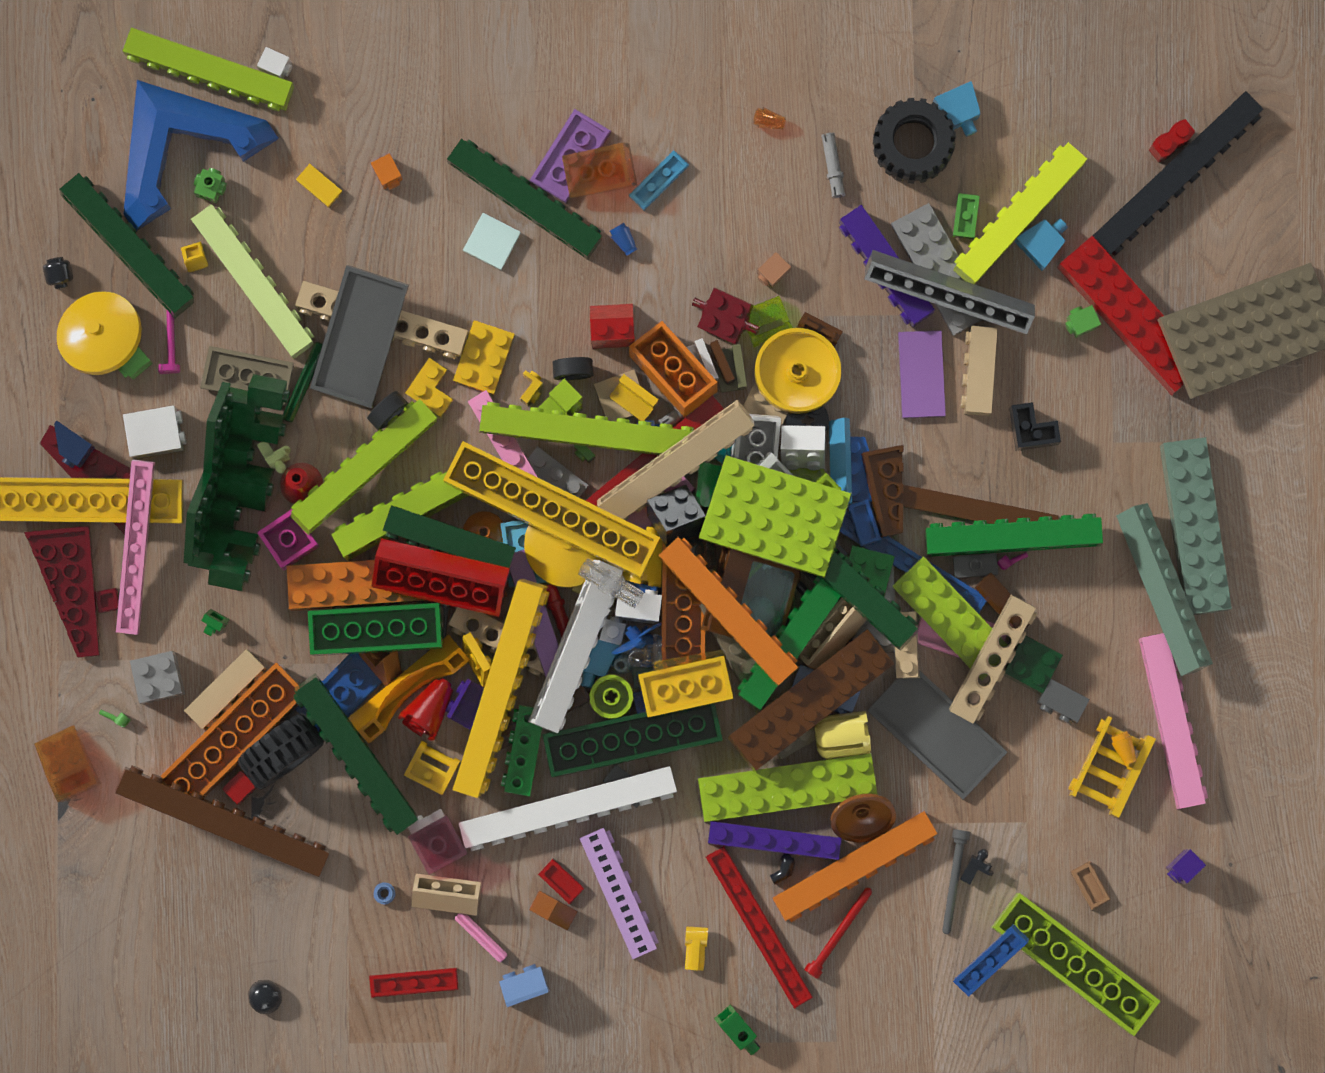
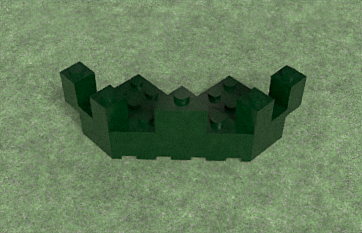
M253 374L248 390L233 388L231 383L222 382L207 418L203 473L187 510L183 563H187L191 567L209 570L208 585L242 591L245 583L249 584L251 571L248 570V563L252 564L255 556L260 554L261 544L258 543L259 535L235 529L237 521H240L242 515L240 507L266 512L268 498L273 494L274 484H272L274 469L250 465V461L253 462L255 449H253L254 440L278 445L280 438L285 436L287 424H283L284 415L262 411V407L281 411L283 404L288 403L290 390H286L287 381Z

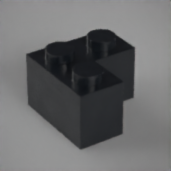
M1033 402L1011 405L1009 412L1015 451L1056 446L1061 443L1058 421L1036 424Z

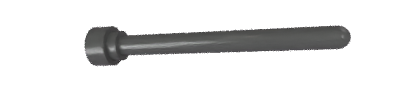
M953 829L952 838H954L956 845L942 928L944 934L951 932L964 844H967V840H970L971 832Z

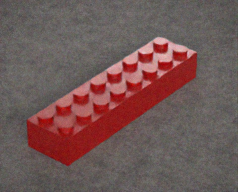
M1091 236L1065 258L1057 268L1090 305H1093L1094 310L1172 396L1184 383L1157 320L1164 315L1100 243Z

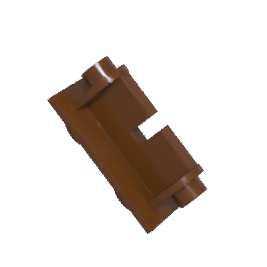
M804 312L797 328L809 329L821 334L834 348L843 333L838 328L807 312Z

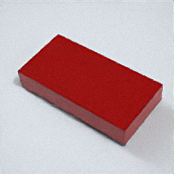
M554 859L538 874L569 905L585 889Z

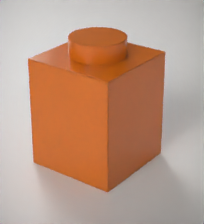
M390 153L371 162L372 168L383 189L388 188L390 190L400 185V181L403 179Z

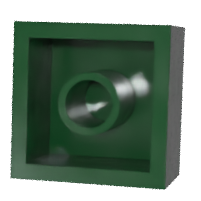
M1025 636L1022 643L1017 644L1014 650L1016 654L1011 663L1006 665L1004 676L1041 695L1044 693L1063 655Z

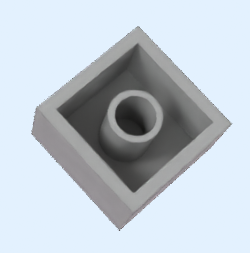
M169 651L130 661L140 704L144 705L185 695L176 652Z

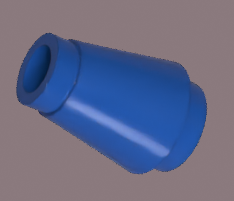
M625 223L610 230L611 238L625 252L626 256L637 250L630 228Z

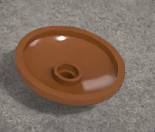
M869 793L858 794L845 799L834 809L831 815V827L833 832L843 840L867 842L880 837L892 828L896 820V811L891 801L883 796Z

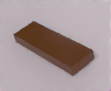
M991 572L975 587L1000 615L1011 595ZM1013 616L1009 620L1011 627H1017L1021 623L1019 616Z

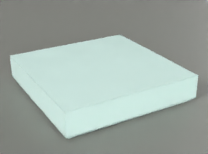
M482 213L463 252L502 270L521 232Z

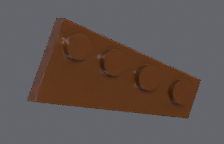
M904 445L863 452L861 454L881 538L903 533L902 472H904V463H902V453L904 452Z

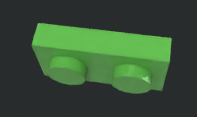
M958 193L952 237L975 238L980 196Z

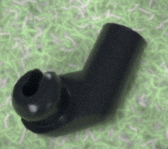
M790 854L781 856L782 864L780 870L770 875L774 885L792 875L795 860Z

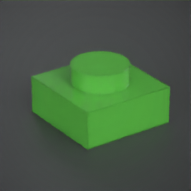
M574 445L576 449L574 454L582 462L586 460L590 463L595 459V454L587 446Z

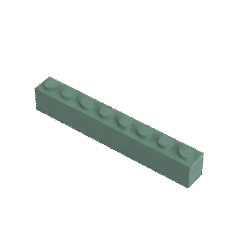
M1148 503L1133 506L1116 515L1180 675L1192 674L1212 665L1210 653L1204 643L1201 631L1198 628Z

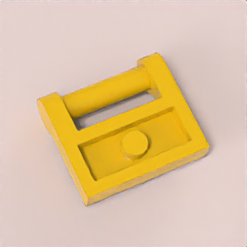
M421 741L404 776L443 795L461 760L457 758L452 759L427 746L428 743ZM425 754L449 766L447 773L421 760V756Z

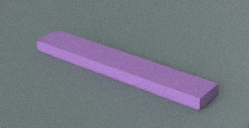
M525 549L514 552L509 572L515 588L520 579L537 583L533 569L526 558ZM544 605L540 609V612L543 613L540 625L534 628L533 633L537 634L534 645L546 677L559 646Z

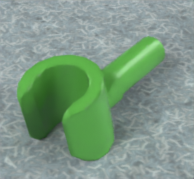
M102 709L99 712L100 715L111 719L121 727H126L131 720L122 712L118 717Z

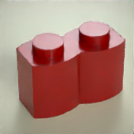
M1186 119L1180 120L1171 127L1169 132L1163 133L1155 139L1149 152L1157 162L1165 161L1173 154L1175 149H1179L1189 142L1195 130Z

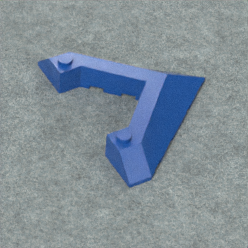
M137 80L123 214L128 222L138 231L171 209L161 194L160 188L172 133L231 144L243 162L279 138L267 120Z

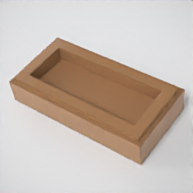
M1090 861L1070 871L1091 910L1111 900Z

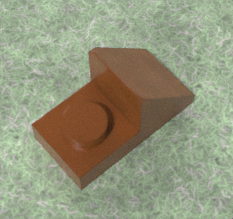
M393 651L390 654L387 652L358 654L385 686L402 674L397 651Z

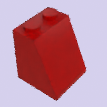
M633 304L590 306L592 349L629 347L635 342Z

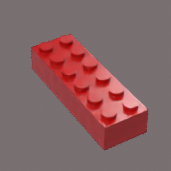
M381 538L375 555L371 587L499 617L505 599L510 568Z

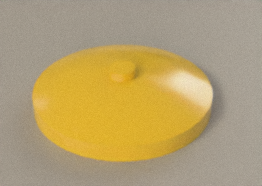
M112 292L87 294L72 303L60 319L57 328V345L60 354L71 367L81 373L102 375L113 372L127 363L138 348L142 333L140 317L129 301Z
M804 328L785 329L771 336L761 347L755 362V380L761 394L774 407L789 413H808L821 408L833 397L841 379V362L834 346L821 334Z
M528 525L524 549L528 563L540 578L552 585L568 588L584 585L593 560L603 561L534 526Z

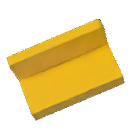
M625 374L620 378L619 384L609 396L611 400L640 421H645L659 403V399Z

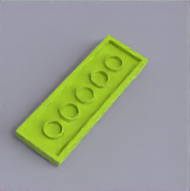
M923 556L892 587L971 669L992 627ZM1001 637L999 638V645H1008ZM997 654L991 655L988 659L989 664L997 665L1000 662V656ZM983 673L979 678L983 680L988 674Z

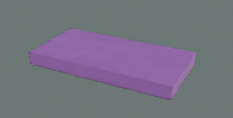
M574 109L534 172L530 182L566 204L611 134V131Z
M942 331L898 332L902 418L945 417Z

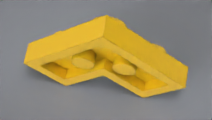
M429 358L405 392L407 396L416 402L420 399L440 418L453 401L452 398L436 388L446 374L447 369Z

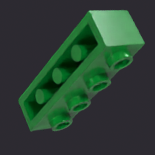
M520 705L519 709H514L512 721L516 722L515 731H510L509 743L513 745L511 752H507L505 765H509L508 773H503L501 786L505 787L504 792L530 796L542 732V727L528 722L534 707Z

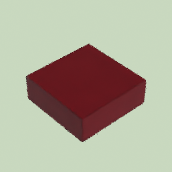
M117 588L95 592L98 612L100 614L118 610L119 595Z

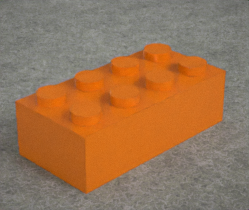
M663 321L629 346V356L684 418L718 392V382Z

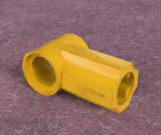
M686 926L685 969L704 970L708 928Z

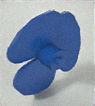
M662 622L647 629L648 626L646 625L641 630L636 625L633 627L629 626L627 628L628 631L625 632L629 640L615 648L611 653L614 655L634 647L636 649L643 648L647 642L644 635L662 625Z

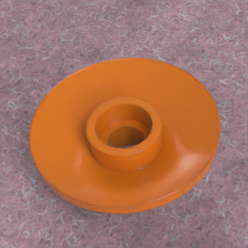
M486 511L478 512L470 516L465 522L464 530L480 535V530L485 528L488 530V534L485 537L503 543L501 523L503 522L497 515Z

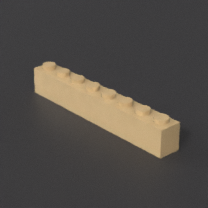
M736 400L597 500V507L627 521L631 513L634 511L639 512L646 507L648 499L663 494L664 490L669 486H676L687 473L692 474L697 471L701 463L714 459L717 456V452L722 448L727 449L735 443L736 438L749 434L754 426L752 417L739 400Z

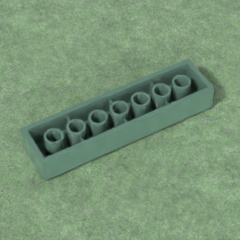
M1205 437L1163 443L1160 445V453L1180 584L1185 592L1193 615L1228 611L1232 607L1207 439Z

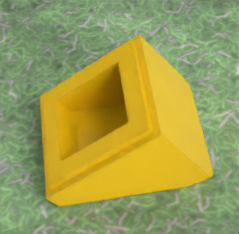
M201 241L181 247L183 260L188 272L208 267Z

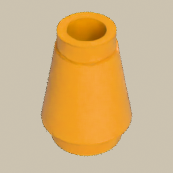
M1128 731L1111 737L1113 741L1111 744L1124 762V765L1137 761L1132 735L1129 736Z

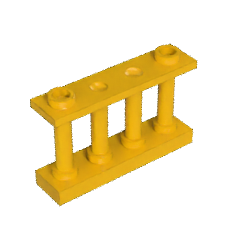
M1107 716L1105 720L1101 719L1096 728V731L1099 733L1077 779H1072L1068 790H1071L1069 794L1071 797H1076L1077 792H1080L1107 805L1108 809H1110L1109 815L1119 818L1156 738L1146 735L1144 739H1138L1132 736L1133 745L1138 750L1135 756L1137 761L1124 765L1117 752L1100 745L1105 733L1114 736L1123 732L1109 725L1112 717ZM1096 752L1126 766V769L1129 770L1126 778H1119L1092 765L1091 763ZM1088 772L1117 786V789L1120 790L1117 797L1110 798L1083 785L1082 782L1086 773Z

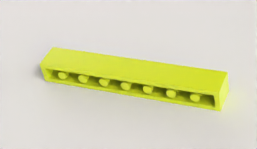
M1069 142L1064 147L1060 145L1053 152L1054 158L1050 162L1046 160L1038 169L1040 171L1039 175L1036 178L1033 175L1024 184L1027 188L1022 193L1018 191L1011 198L1012 204L1009 208L1004 206L996 215L998 220L994 224L989 222L982 230L985 234L980 239L976 237L970 243L968 253L965 255L962 252L954 261L957 265L953 271L962 279L976 284L1085 164L1087 158Z

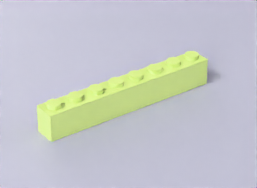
M211 204L191 218L192 222L291 357L295 359L314 345L311 340L314 335L308 327L302 328L299 323L302 319L295 310L290 311L286 306L289 301L282 292L277 294L274 289L277 285L269 275L265 277L261 272L264 267L257 258L252 260L249 255L251 252L250 248L244 241L242 243L239 242L236 238L239 233L232 224L227 226L224 221L226 218L225 214L219 207L215 209Z

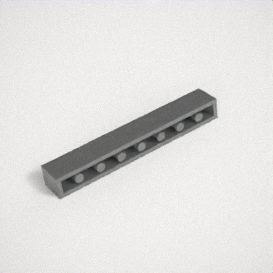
M872 250L865 267L864 280L1024 334L1028 333L1035 318L1034 304Z

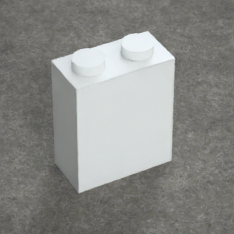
M175 406L123 414L129 456L132 459L184 451L183 445L186 444V436L184 431L181 432L180 423H183L181 410L177 411Z

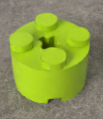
M616 675L603 676L591 688L589 696L591 706L596 714L608 720L621 718L632 707L633 691L630 684L622 677ZM609 692L618 695L614 703L605 699V697H608Z

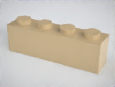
M971 326L970 332L966 331L965 344H968L969 348L968 353H964L963 365L967 366V374H963L962 387H966L965 395L961 396L960 405L961 408H964V414L990 416L992 413L997 328Z
M841 598L824 619L799 657L808 667L812 669L818 668L845 647L866 619Z
M246 649L184 711L201 729L206 730L218 720L217 718L223 712L225 713L233 705V702L249 689L248 687L253 682H256L265 674L264 672L267 668Z

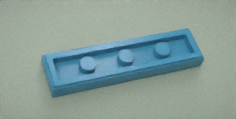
M840 418L829 421L830 477L841 487L842 491L852 494L850 418Z

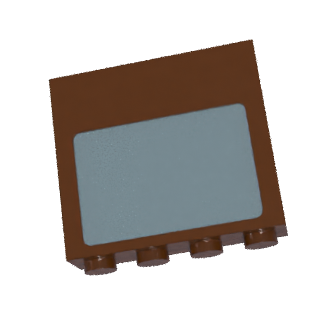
M723 547L716 573L723 579L720 583L726 589L730 587L737 594L738 597L735 599L740 605L745 603L753 613L750 616L755 621L760 619L768 628L765 632L770 637L775 636L782 625L787 626L789 623L790 607L795 601L796 585L801 579L800 570ZM706 609L700 630L733 638Z

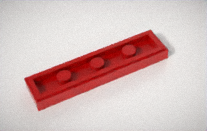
M457 968L369 976L371 998L459 990Z

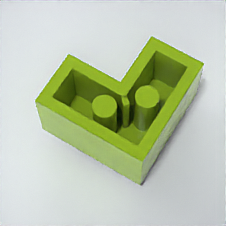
M563 379L538 408H542L544 413H552V410L564 411L565 415L570 416L571 414L579 413L583 409V398Z

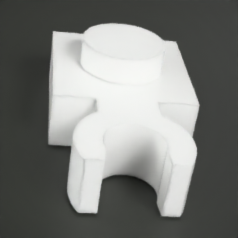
M442 809L425 818L420 815L418 816V821L409 826L408 829L414 835L443 819L445 815Z

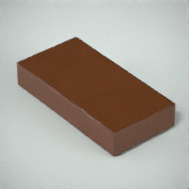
M718 340L710 343V349L723 379L728 385L733 383L735 378Z

